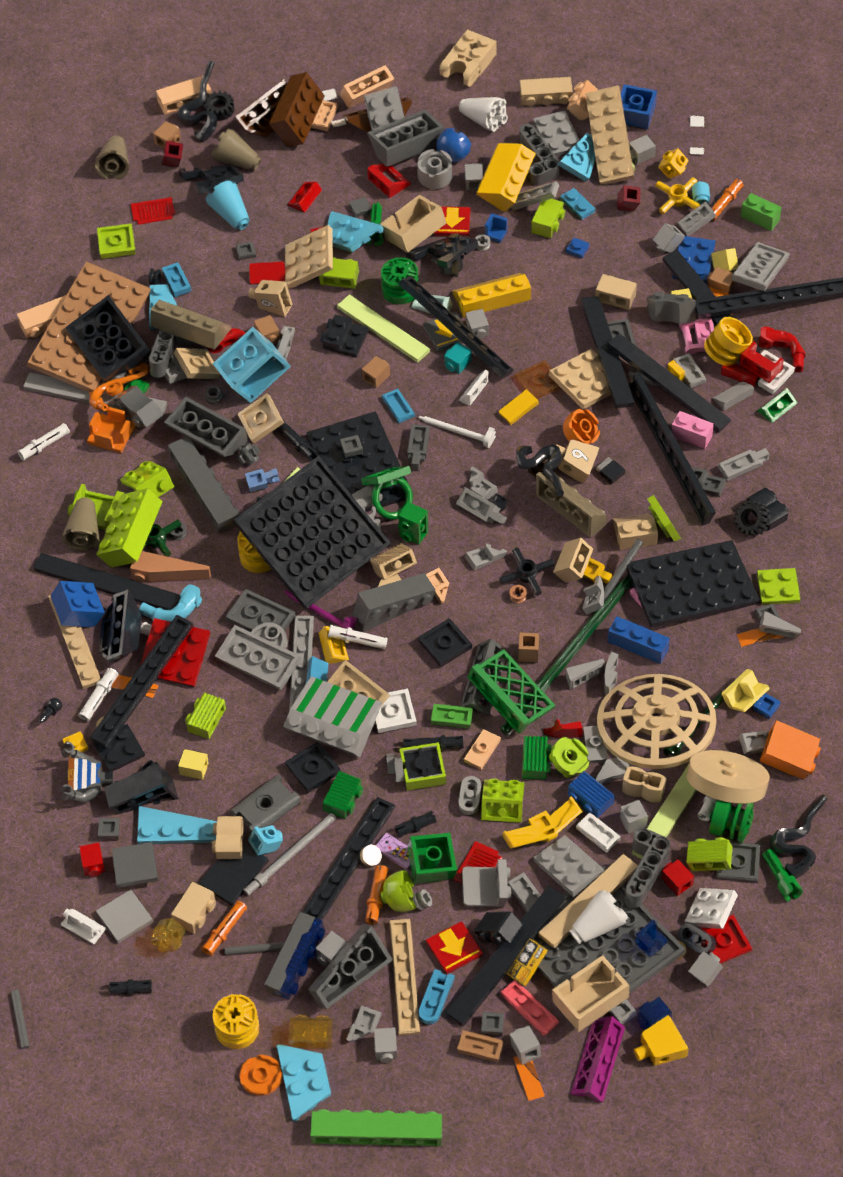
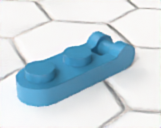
M434 970L419 1008V1018L424 1024L431 1025L439 1020L455 980V975L450 973L446 975L441 973L440 970ZM438 981L443 982L444 985H440L437 983Z

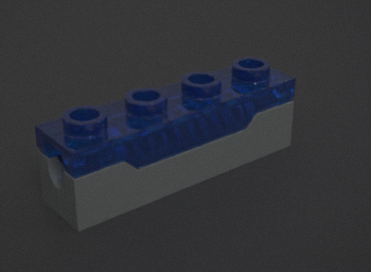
M302 912L299 913L265 982L266 991L288 1000L292 995H296L299 988L298 982L301 976L304 977L308 970L307 963L310 958L313 959L315 956L316 945L325 935L326 929H324L323 920Z

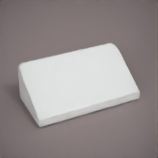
M487 370L474 379L459 399L460 402L468 406L473 403L488 383Z

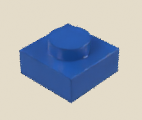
M574 237L567 247L566 253L582 259L590 247V243Z
M765 693L753 705V710L770 720L780 707L781 702Z

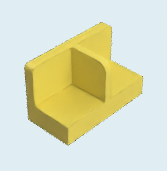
M746 669L721 694L730 709L746 712L769 690V687L766 684L758 683L753 671Z

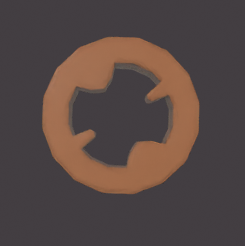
M522 585L512 586L509 591L512 602L522 603L526 600L527 591ZM519 591V594L521 593V596L517 597V594L515 595V592Z

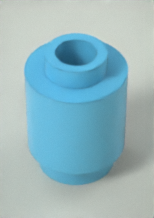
M697 182L692 186L693 201L700 205L704 202L709 205L710 191L707 183Z

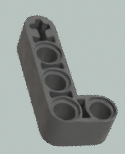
M523 124L520 127V143L535 153L533 158L535 164H532L529 168V182L532 185L538 186L558 178L560 166L557 164L559 160L536 128L531 124Z
M159 330L149 357L150 375L155 378L163 377L166 374L176 345L191 346L195 342Z
M646 828L636 829L633 835L632 849L637 854L642 855L643 858L626 886L624 901L630 908H638L642 905L669 856L671 845L669 839Z

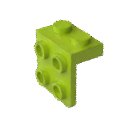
M151 461L141 463L137 469L127 472L120 479L122 484L134 489V491L148 488L157 497L174 488L166 468Z

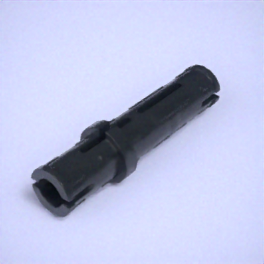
M283 420L284 423L276 429L295 446L298 452L305 455L309 461L315 459L318 452L309 445L308 440L302 438Z
M463 735L403 739L404 748L438 742L442 751L451 748H464Z

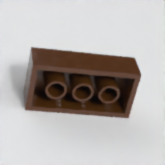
M307 72L290 76L269 123L287 147L304 144L325 97Z

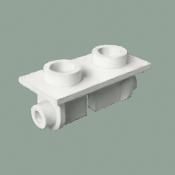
M66 909L63 913L65 919L61 926L92 944H95L106 930L102 925L74 909Z

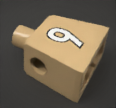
M262 280L257 288H250L249 298L256 299L259 309L285 317L293 305L286 282Z
M570 440L566 448L557 445L562 456V463L558 466L559 470L575 480L585 483L591 472L599 447L576 440Z

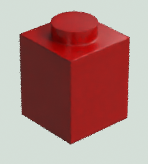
M100 843L79 846L85 876L96 877L105 872Z
M676 860L674 863H668L662 870V880L677 896L693 886L694 876L679 860Z

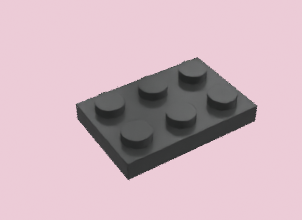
M245 589L227 614L226 621L249 632L256 626L268 622L278 624L285 631L294 619L295 612ZM270 631L268 637H275L278 631Z

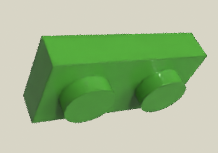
M434 704L431 725L470 729L473 708Z

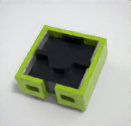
M439 742L400 748V758L403 762L407 791L446 785V774Z

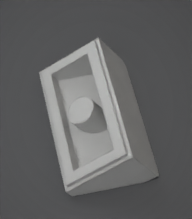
M742 381L713 397V400L723 410H726L753 395L754 387Z

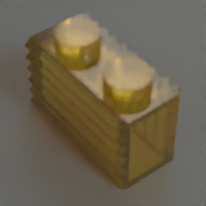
M306 1015L290 1017V1047L332 1049L333 1018H329L326 1015H318L316 1018H308Z

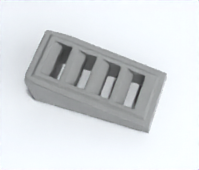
M764 612L761 616L759 631L795 639L801 633L800 628L768 612Z
M604 659L566 668V680L570 690L604 672Z

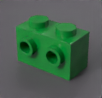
M407 502L397 515V518H399V536L406 542L411 541L420 545L428 533V510Z

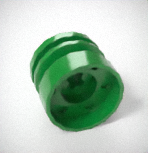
M394 258L383 265L381 269L382 294L390 303L407 304L414 300L399 285L401 279L409 276L418 282V268L414 262L406 258Z
M717 799L709 834L723 837L727 829L730 830V840H733L736 832H738L737 842L743 843L752 825L754 802L748 803L746 809H743L744 803H738L737 807H735L731 802Z

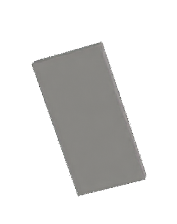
M756 242L733 273L731 280L765 292L788 260L790 253Z

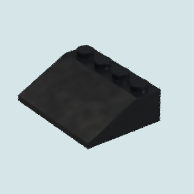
M109 295L65 327L104 381L139 366L150 357L151 350Z

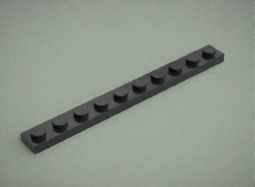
M843 277L766 289L765 292L757 290L695 300L696 315L698 319L842 297Z
M635 374L629 383L632 397L701 524H709L716 511L640 374Z

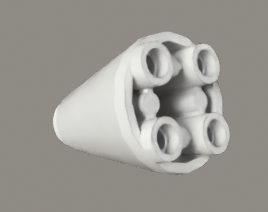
M497 97L463 99L459 104V111L486 130L495 132L501 124H505L507 121L505 99Z
M600 890L572 925V929L569 932L580 944L583 941L587 942L624 925L629 917L622 908L616 907L613 904L616 900L609 892Z

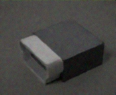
M609 457L596 467L600 475L611 484L625 474V469Z

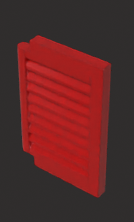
M172 197L131 204L133 220L137 221L138 225L171 220L172 215H175Z
M475 841L453 880L462 884V870L464 867H495L498 859H502L498 855L499 851Z

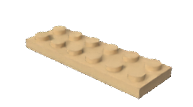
M619 85L585 93L600 185L635 178Z

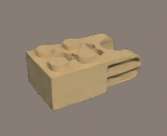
M466 30L441 63L440 75L448 78L453 73H463V84L469 87L472 86L496 56L497 41Z

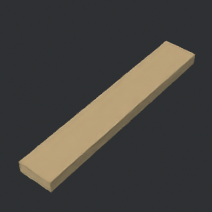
M624 854L620 856L539 932V937L555 948L570 934L569 931L572 929V925L597 892L605 890L612 895L634 874L638 865Z
M410 919L390 920L399 1036L420 1034L411 923Z

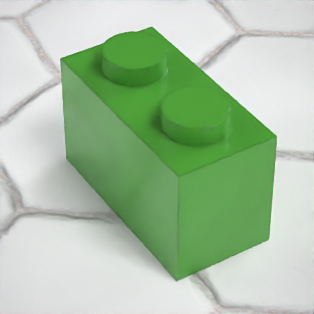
M750 193L742 204L741 217L772 231L780 220L782 207Z

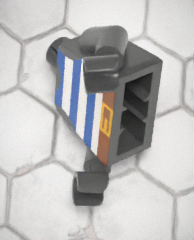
M65 742L62 745L66 749L61 751V755L63 757L71 755L68 763V785L65 784L60 789V792H64L61 795L62 800H68L69 798L70 800L87 803L97 797V795L102 794V784L114 782V772H102L100 761L77 749L74 750V745L71 742Z

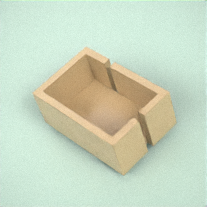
M418 195L395 213L400 229H398L393 215L380 225L384 229L383 233L388 242L409 252L445 225L446 220L441 206Z
M603 955L571 977L572 992H570V982L568 979L552 989L553 1003L578 1032L629 998V984L618 972L615 973V968Z

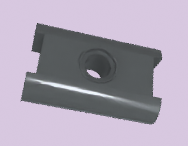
M275 775L231 809L230 813L232 816H242L243 823L249 828V835H251L254 827L263 828L271 826L301 803V799L296 792L291 793L282 784L281 776ZM262 805H269L270 807H268V808H263V807H261V806H262Z

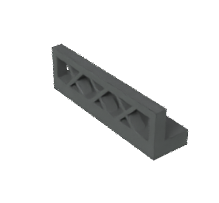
M492 639L478 644L472 667L477 663L480 665L494 656V650L498 652L503 649L506 652L508 650ZM503 657L499 658L497 664L504 665L505 659ZM485 667L483 670L491 675L490 669ZM497 670V676H501L502 670ZM468 679L460 707L473 708L488 716L490 715L492 704L484 696L485 707L479 704L483 694Z

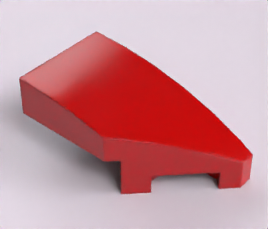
M557 719L554 721L555 725L553 727L543 729L546 736L578 738L582 737L583 727L581 721L561 724L560 720Z

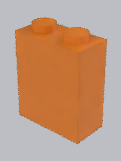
M776 720L769 730L760 762L797 778L805 779L815 769L816 764L813 761L814 758L818 757L821 749L818 747L820 739Z

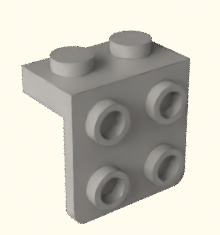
M498 859L495 867L463 868L462 885L463 904L465 906H505L507 899L511 898V887L507 885V879H510V867H507L506 860Z

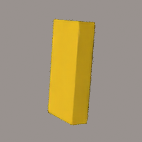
M526 389L499 410V414L512 425L537 406L539 402Z

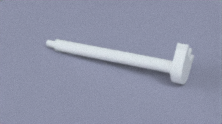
M419 416V420H422L424 423L482 441L483 446L490 448L496 437L495 429L489 427L486 435H482L433 418Z

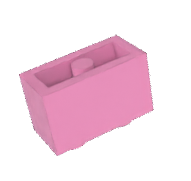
M679 411L672 424V433L676 439L706 449L713 434L714 424Z

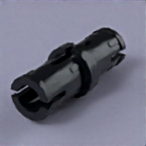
M433 811L418 817L413 816L409 821L395 825V831L399 833V838L414 831L419 832L421 828L436 823V817L432 815Z
M128 979V981L109 982L110 995L129 994V996H133L135 993H152V979L140 981Z

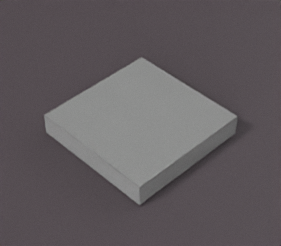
M132 890L96 910L97 915L117 943L122 942L153 923V919Z

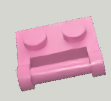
M712 318L696 319V321L679 324L680 330L683 331L686 354L706 352L704 341L714 330ZM690 329H695L698 344L692 343Z

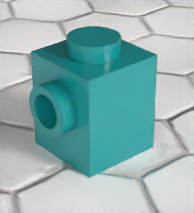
M457 342L444 355L446 368L450 372L460 374L472 361V351Z

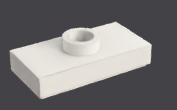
M590 812L576 825L578 831L606 853L620 840V836Z

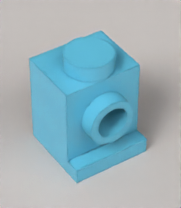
M273 825L263 828L257 826L254 827L248 841L256 854L262 855L278 850L283 841V835Z

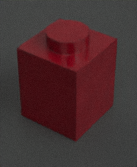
M166 141L161 165L179 167L182 159L183 144Z
M623 185L617 194V210L635 211L640 204V187Z

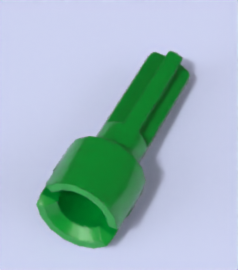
M377 202L372 204L371 222L380 225L382 206ZM377 231L370 236V239H374L375 246L383 243V232L379 233Z
M766 850L763 853V858L778 880L777 888L785 901H790V893L793 899L799 898L803 893V889L796 878L788 875L773 850Z

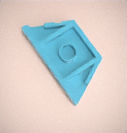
M331 211L328 225L332 228V246L346 251L354 252L362 244L370 241L372 234L377 231L381 233L384 230L379 224Z
M279 1044L277 1045L292 1119L295 1122L307 1111L316 1107L320 1101H324L331 1095L330 1086L321 1053Z

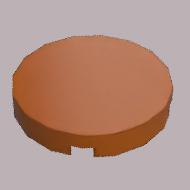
M257 1055V1057L247 1059L239 1073L243 1088L256 1096L269 1095L274 1092L282 1080V1071L279 1063L267 1055Z

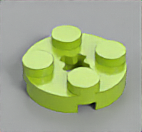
M563 737L552 746L549 760L566 778L578 776L589 766L588 750L579 740ZM571 754L573 756L572 760H570L567 757V755Z

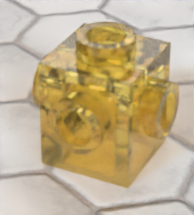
M172 918L160 920L153 930L150 942L156 946L157 950L163 953L176 951L182 944L186 928Z

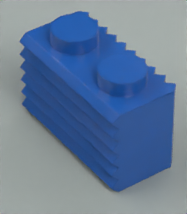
M585 771L568 786L569 798L572 796L576 803L583 806L587 814L590 812L596 818H599L614 803V794Z

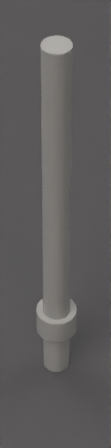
M330 813L263 873L257 874L253 878L254 881L243 889V892L249 896L259 886L265 885L268 882V878L335 821V815Z

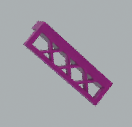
M614 1017L598 1018L592 1022L571 1095L576 1097L588 1096L595 1102L603 1103L625 1030V1026ZM599 1025H604L603 1029L597 1034ZM598 1042L597 1048L591 1052L593 1046ZM592 1062L591 1067L586 1071L587 1065ZM587 1080L585 1089H580L581 1085Z

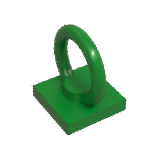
M409 466L392 467L361 478L363 485H374L371 496L372 504L376 512L385 519H399L397 518L399 511L388 512L381 506L379 501L381 488L399 484L405 492L403 508L407 502H413L412 489L408 482L402 478V476L411 474Z

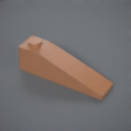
M144 551L141 552L138 562L132 563L130 567L132 578L138 582L211 578L210 566Z

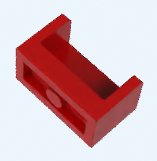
M753 341L741 354L740 366L770 383L783 370L784 359L779 358L774 363L756 352L757 343Z

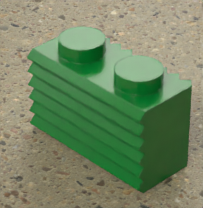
M524 736L522 779L546 780V773H550L551 761H547V756L551 753V744H547L548 737Z
M338 771L323 801V811L346 819L348 813L352 814L355 808L354 801L356 797L360 798L363 792L361 779Z

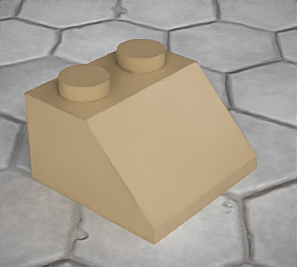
M650 513L612 519L620 550L630 549L636 539L643 542L641 547L657 545L658 531L655 519Z

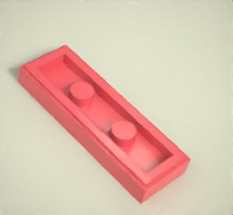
M517 980L511 982L500 992V995L543 1036L559 1024V1020Z

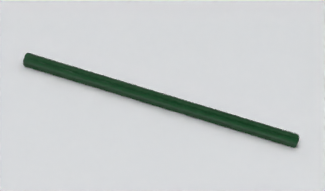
M628 573L606 598L603 608L596 610L536 685L543 692L548 689L632 586ZM524 698L523 704L533 706V699ZM523 710L525 715L529 712V710ZM507 721L501 727V732L507 736L514 730Z

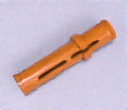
M735 179L711 209L716 214V217L712 219L713 221L716 220L731 200L733 201L736 198V194L743 188L744 184L741 180L738 182V179Z
M379 865L375 867L370 898L366 903L368 908L365 922L369 925H372V920H374L373 925L378 923L379 911L383 907L381 892H383V885L388 872V868L381 865V870H379Z
M236 901L217 929H213L211 937L201 948L205 954L212 956L218 946L225 942L227 934L247 910V906L244 903Z

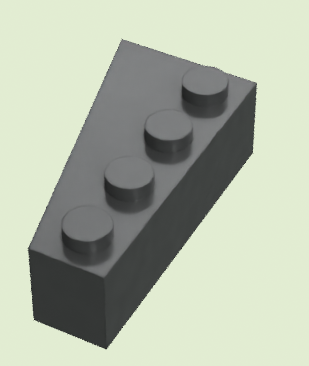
M423 573L362 591L357 595L352 616L358 618L356 624L362 632H365L419 606L429 604L433 600L436 589L426 574Z

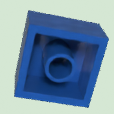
M624 84L621 91V99L626 125L648 129L656 107L657 91Z
M60 581L50 595L60 623L63 626L94 627L105 613L93 583Z

